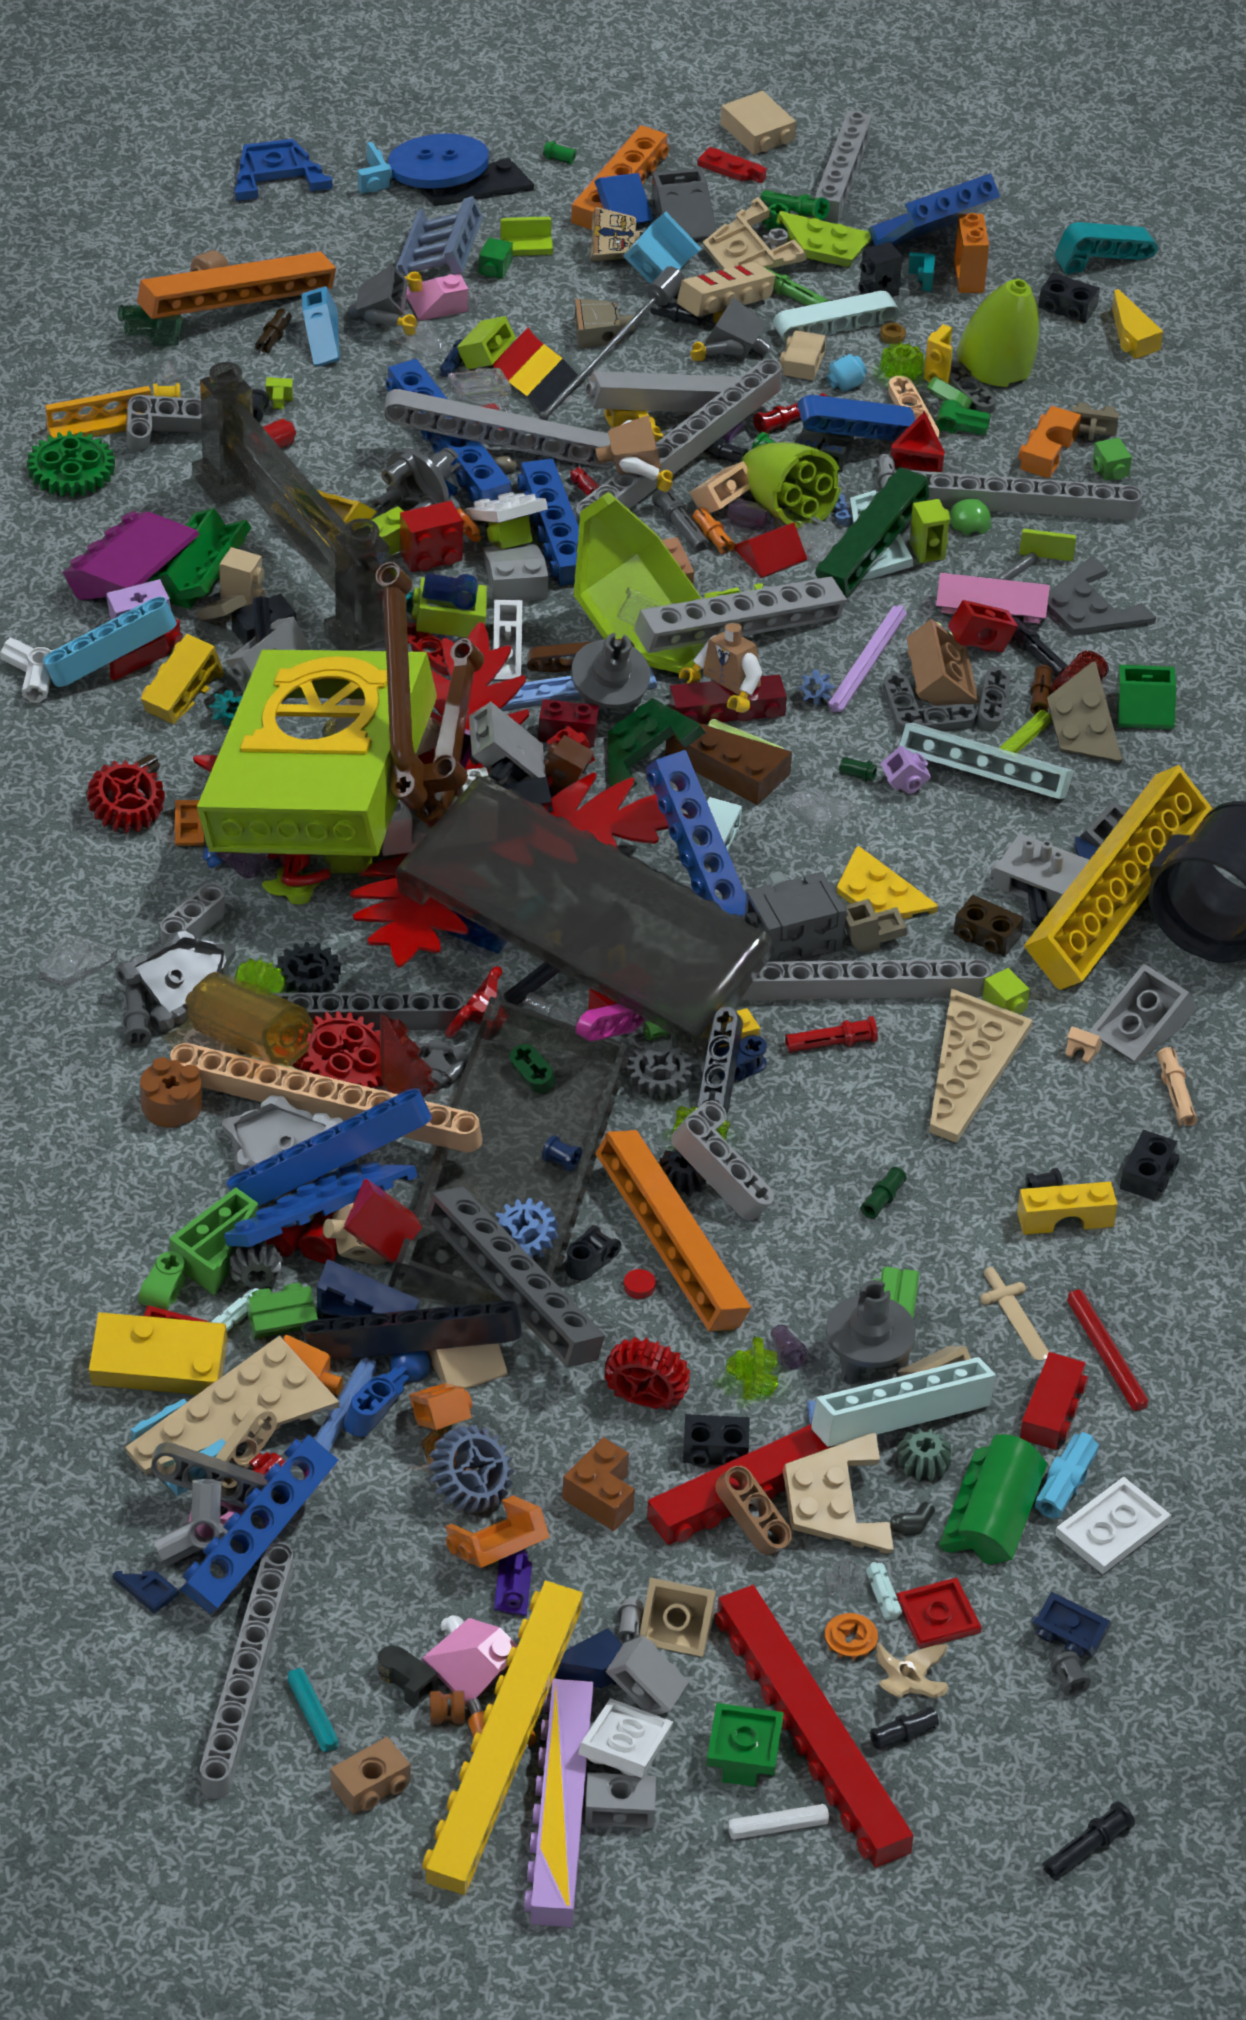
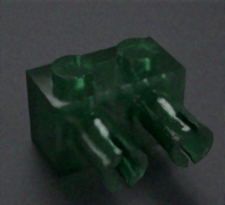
M118 305L117 315L119 322L125 321L124 333L126 337L147 335L153 346L179 345L183 321L181 314L151 319L140 305Z

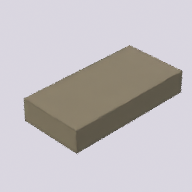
M241 594L215 600L197 610L196 615L201 621L226 616L246 605L247 602Z

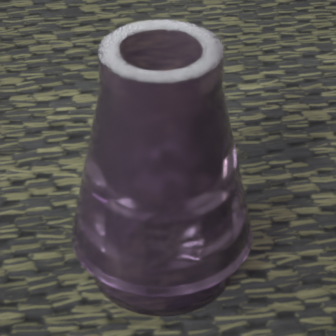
M786 1325L774 1327L771 1331V1337L774 1342L778 1363L787 1369L801 1367L807 1359L806 1346L789 1331Z

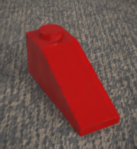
M175 619L177 624L169 632L110 662V679L117 680L166 657L174 646L182 640L180 620Z

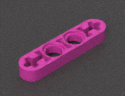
M634 1001L588 1010L580 1017L576 1025V1034L588 1041H595L634 1032L645 1021L647 1009Z

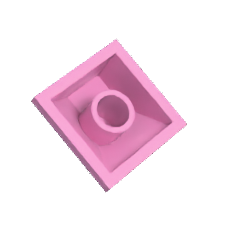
M451 274L422 282L423 289L419 292H411L409 287H407L406 297L418 321L468 312V287L461 274Z
M468 1618L422 1658V1661L437 1672L439 1679L452 1692L453 1690H464V1701L467 1705L468 1700L471 1698L472 1700L473 1698L478 1699L498 1681L500 1675H506L509 1669L506 1666L508 1654L512 1646L517 1648L518 1645L500 1627Z

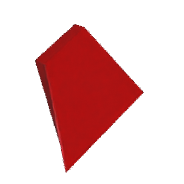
M924 411L893 442L890 455L894 459V467L942 473L945 452Z

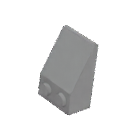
M537 543L522 544L505 549L496 546L482 547L493 603L494 600L529 601L548 599V572L545 558Z
M1143 964L1089 1032L1100 1036L1101 1041L1134 1063H1137L1178 1032L1197 1009V1005L1190 992L1146 964Z

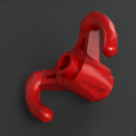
M264 853L268 859L278 858L282 861L284 871L281 881L286 886L312 885L322 882L331 876V872L327 868L307 875H298L299 871L310 864V854Z
M495 966L492 968L467 1004L462 1007L446 1029V1038L453 1039L467 1020L475 1021L488 1032L492 1030L494 1033L503 1024L509 1013L505 1011L506 1007L497 1001V983L503 973L501 967Z

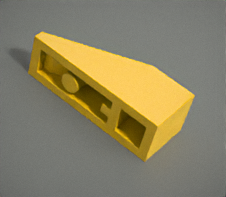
M1119 289L1114 290L1112 312L1122 350L1125 353H1129L1134 359L1161 350L1163 331Z

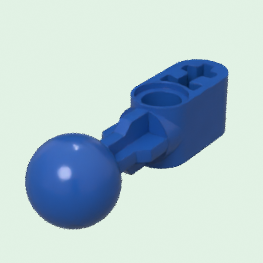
M427 1351L393 1354L390 1361L391 1371L388 1374H381L371 1378L353 1396L343 1421L345 1430L351 1435L358 1437L368 1435L386 1416L390 1406L404 1392L403 1385L406 1382L420 1381L429 1374L431 1359Z

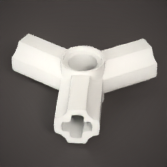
M9 638L0 651V658L26 672L22 696L28 699L29 702L40 703L42 700L47 699L51 681L43 659L53 650L45 647L32 648L16 639Z

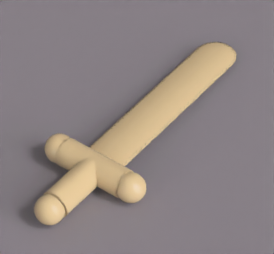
M993 1267L986 1268L984 1276L993 1290L980 1296L981 1303L989 1305L990 1303L998 1302L1031 1356L1037 1360L1046 1359L1049 1353L1047 1347L1015 1298V1296L1025 1292V1284L1017 1282L1005 1286Z

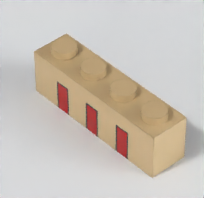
M754 261L684 279L681 281L677 304L695 316L700 317L726 310L733 298L743 305L765 300L771 297L776 275Z

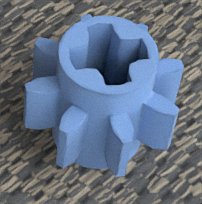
M813 670V677L808 675L802 676L805 681L803 686L798 687V689L803 690L805 693L804 701H809L813 698L814 704L820 705L821 698L831 699L829 693L831 689L836 687L828 681L831 676L830 674H824L820 677V671ZM820 684V690L814 691L813 685Z

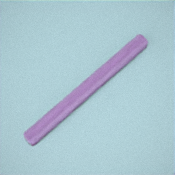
M902 605L891 608L828 702V707L832 709V712L841 713L906 617L907 612L903 609Z

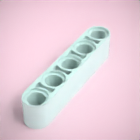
M877 291L784 310L775 316L773 325L786 344L788 337H792L795 330L827 336L837 334L836 332L844 330L846 332L861 329L860 327L868 325L870 327L885 324L884 322L892 320L895 322L899 318L900 310L887 291Z

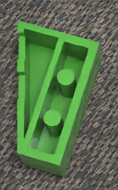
M235 1187L169 1238V1251L177 1252L184 1258L185 1266L182 1272L214 1296L230 1273L231 1253L236 1252L238 1247L227 1246L224 1234L234 1229L237 1222L255 1217L258 1211V1203Z

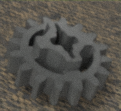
M655 1042L652 1048L644 1044L643 1051L635 1049L633 1057L628 1058L627 1078L630 1079V1086H638L637 1093L639 1094L647 1091L648 1098H652L654 1094H659V1097L664 1099L667 1093L672 1097H676L677 1090L684 1092L686 1084L691 1083L693 1065L689 1062V1055H681L682 1048L680 1047L672 1050L671 1043H667L665 1047H660V1044Z

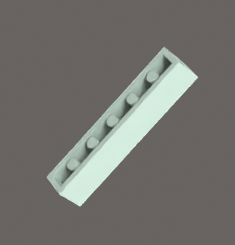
M916 723L905 724L900 742L901 746L914 754L916 752L920 753L927 760L1057 799L1066 797L1074 772L1071 769Z
M979 1357L819 1396L816 1397L811 1429L827 1447L871 1433H876L877 1435L987 1407L991 1403L996 1374Z

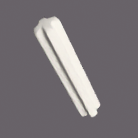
M825 1804L735 1818L728 1821V1831L731 1839H740L825 1825L829 1822V1812Z

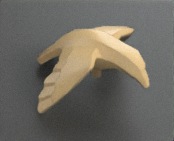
M881 1643L877 1644L876 1658L878 1664L889 1675L887 1679L881 1680L878 1684L888 1693L898 1698H903V1695L908 1693L939 1698L948 1692L949 1687L946 1682H934L925 1678L927 1670L932 1665L939 1663L940 1659L946 1654L947 1644L920 1649L904 1657V1661L890 1655Z

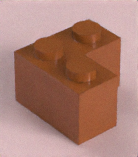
M603 1437L563 1476L562 1499L607 1528L615 1531L634 1512L635 1489L623 1482L628 1476L629 1453Z

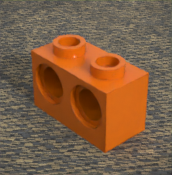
M441 1383L408 1394L418 1426L438 1430L472 1418L470 1409L473 1407L471 1397L468 1391L464 1390L461 1386Z

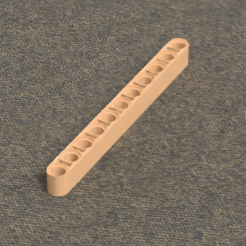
M190 1043L178 1044L172 1049L170 1054L171 1060L186 1062L181 1063L183 1066L195 1065L199 1068L202 1088L263 1102L270 1095L284 1096L287 1102L296 1109L309 1111L312 1115L315 1113H326L330 1118L340 1117L343 1121L398 1095ZM427 1101L425 1102L432 1115V1119L426 1125L402 1136L462 1152L476 1151L483 1142L479 1119L474 1113Z

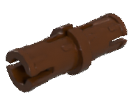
M1040 665L1035 668L1034 682L1030 687V694L1032 695L1030 710L1033 714H1037L1040 710L1048 712L1047 697L1053 692L1051 685L1052 669L1047 665Z

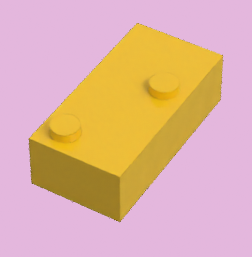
M98 1312L89 1366L91 1384L198 1395L223 1377L228 1343L226 1324Z

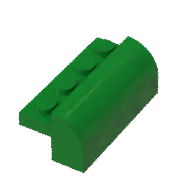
M215 508L194 513L185 526L196 529L199 535L153 574L148 581L161 580L165 591L172 593L170 604L187 609L192 608L198 598L205 597L210 593L211 586L220 577V563L230 548L238 549L246 541L245 537L252 529L246 519L226 525Z
M996 1434L990 1446L975 1449L939 1543L943 1551L952 1553L972 1548L984 1563L990 1565L1013 1560L1048 1464L1033 1445L1013 1435Z

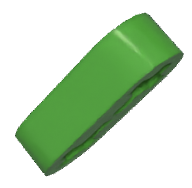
M933 377L926 387L931 394L943 401H958L965 409H969L973 403L967 395L937 377Z

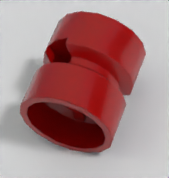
M321 1211L316 1213L310 1225L300 1237L299 1249L308 1259L326 1264L327 1259L334 1261L339 1254L336 1238H326L323 1233L324 1222L327 1219H333L332 1217L335 1212L328 1215H322Z

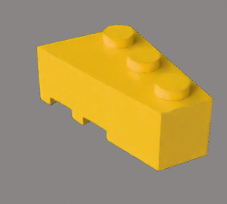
M186 633L181 642L174 646L167 662L159 667L157 676L152 683L144 688L140 699L145 711L175 724L195 704L191 700L200 692L206 694L210 690V687L207 685L215 677L221 679L225 675L215 646Z

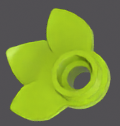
M284 866L278 868L276 879L262 882L263 889L268 893L278 896L285 895L290 903L297 905L309 902L314 892L313 888L320 884L319 882L307 886H286L281 881ZM299 871L298 875H307L315 872H307L303 874L302 871Z

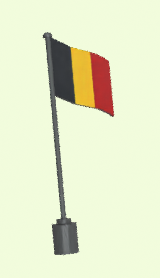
M672 266L666 267L647 287L650 300L579 376L561 356L539 341L529 327L493 363L492 367L504 382L524 396L540 413L539 418L541 420L547 421L549 419L548 415L653 303L665 306L679 292L681 281L685 277L677 268Z

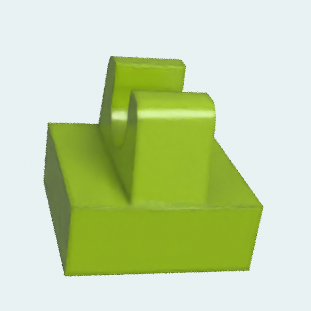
M266 377V393L270 397L269 400L273 402V409L283 410L285 401H293V379Z

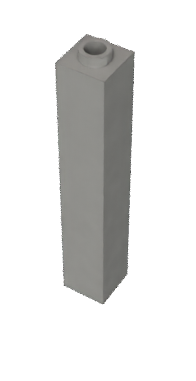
M592 371L590 380L585 385V395L594 409L696 412L738 380V378L734 376Z

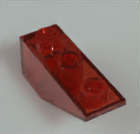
M382 1014L380 1016L381 1079L390 1093L399 1095L410 1089H419L424 1098L437 1086L431 1077L433 1071L420 1058L419 1053L421 1051L419 1047L407 1036L409 1030L406 1025L398 1018L393 1020Z

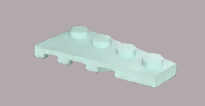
M876 490L850 498L853 523L858 519L860 512L865 510L872 502L874 495L877 493ZM900 534L862 580L877 578L913 567V558Z

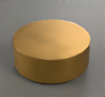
M887 323L880 328V338L885 343L899 344L905 340L906 329L898 323Z

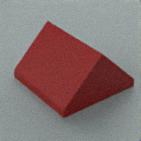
M794 523L735 544L734 550L761 578L807 561L806 553Z
M365 1179L362 1182L343 1229L385 1260L393 1263L422 1229V1225L412 1211L370 1180Z

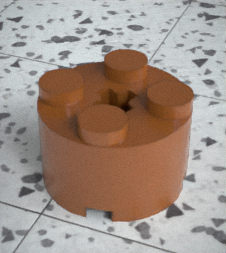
M160 1057L155 1059L152 1065L143 1072L140 1079L141 1108L151 1123L161 1127L173 1128L179 1127L180 1124L186 1122L190 1123L198 1117L202 1109V1084L197 1066H183L181 1063L186 1062Z

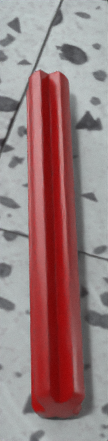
M1080 1289L1069 1292L1068 1304L1134 1411L1147 1408L1149 1399L1084 1292Z

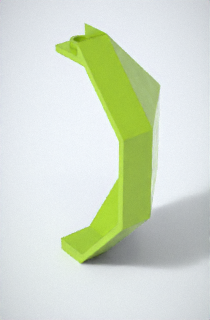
M607 492L580 511L573 596L604 639L612 633H615V639H622L625 634L633 642L635 648L644 656L649 667L679 673L684 667L692 668L695 664L694 659L706 643L647 653L633 630L640 610L703 599L670 551L652 529L610 492Z

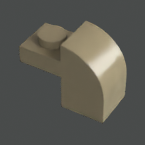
M869 899L846 905L848 916L845 917L844 928L853 946L862 952L880 949L881 942L907 935V926L897 907L875 913Z

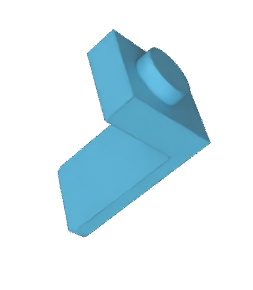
M368 142L367 161L371 167L358 170V190L361 194L390 188V179L393 177L391 166L385 163L382 152L376 149L373 142Z

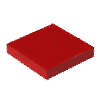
M957 1577L896 1593V1601L900 1604L902 1614L919 1649L975 1635L982 1631V1627Z

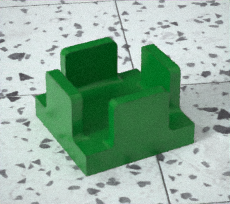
M716 1703L706 1766L722 1768V1782L756 1787L757 1774L775 1776L784 1712Z

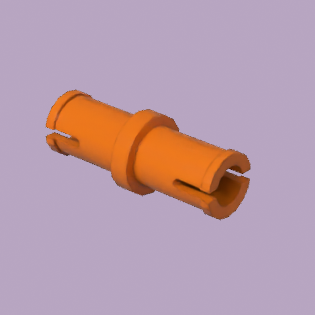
M705 507L700 508L703 515L697 509L693 513L692 519L702 529L703 535L712 541L721 554L727 553L724 547L728 551H732L735 543L724 532L721 522L715 521Z

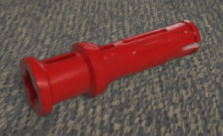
M824 393L819 394V396H827ZM797 403L786 407L778 405L767 413L759 412L754 414V427L760 433L766 432L767 434L776 428H787L790 422L801 419Z
M868 1016L867 1020L856 1022L844 1020L840 1023V1026L785 1034V1043L789 1053L841 1043L844 1046L850 1047L856 1042L870 1040L874 1043L878 1041L877 1026L873 1016Z

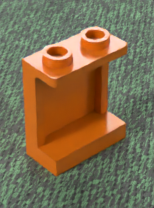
M513 1495L502 1500L507 1515L505 1520L475 1533H471L454 1524H449L445 1526L448 1534L445 1538L448 1550L452 1555H456V1557L482 1568L550 1538L541 1507Z

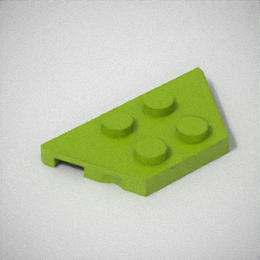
M782 211L779 212L777 217L778 224L786 226L788 239L790 241L795 239L805 251L806 258L849 268L855 258L862 253L864 247L872 240L869 231L847 227L842 224H834L817 218H808Z

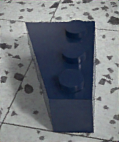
M329 1259L326 1261L317 1284L318 1319L419 1309V1299Z

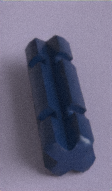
M458 339L454 343L439 368L440 376L446 378L453 377L454 370H457L463 360L457 349V346L463 340Z

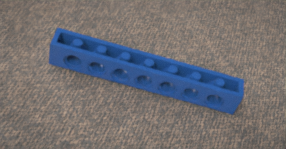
M417 359L388 367V378L385 380L388 392L394 389H401L447 399ZM420 430L423 439L431 442L434 453L447 447L453 449L459 457L451 462L450 465L461 464L454 474L456 475L458 485L465 487L468 491V496L472 503L483 499H490V501L499 500L498 495L511 493V481L481 442Z

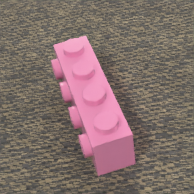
M940 573L936 607L941 608V613L955 614L962 600L1006 609L1009 610L1012 617H1024L1023 622L1040 624V619L1046 620L1050 585Z

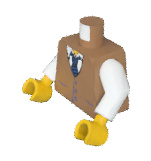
M649 415L633 421L627 420L620 426L610 429L608 434L611 445L595 448L599 464L615 460L619 474L633 473L642 475L652 481L656 479L657 488L663 492H668L673 484L671 481L673 478L671 471L663 470L661 473L659 472L661 465L656 443L664 436L660 434L661 431L658 426L651 427Z
M730 623L725 626L724 632L714 635L709 639L694 659L695 664L692 668L684 667L680 670L679 678L686 679L690 675L687 683L700 682V670L703 668L705 676L739 695L731 696L728 699L727 707L736 712L744 713L750 708L748 696H752L755 688L761 686L762 670L759 665L758 650L755 643L742 636L741 625Z

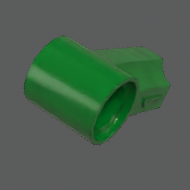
M945 400L940 406L935 424L940 432L944 430L954 434L957 430L986 435L991 414L965 409L955 400Z

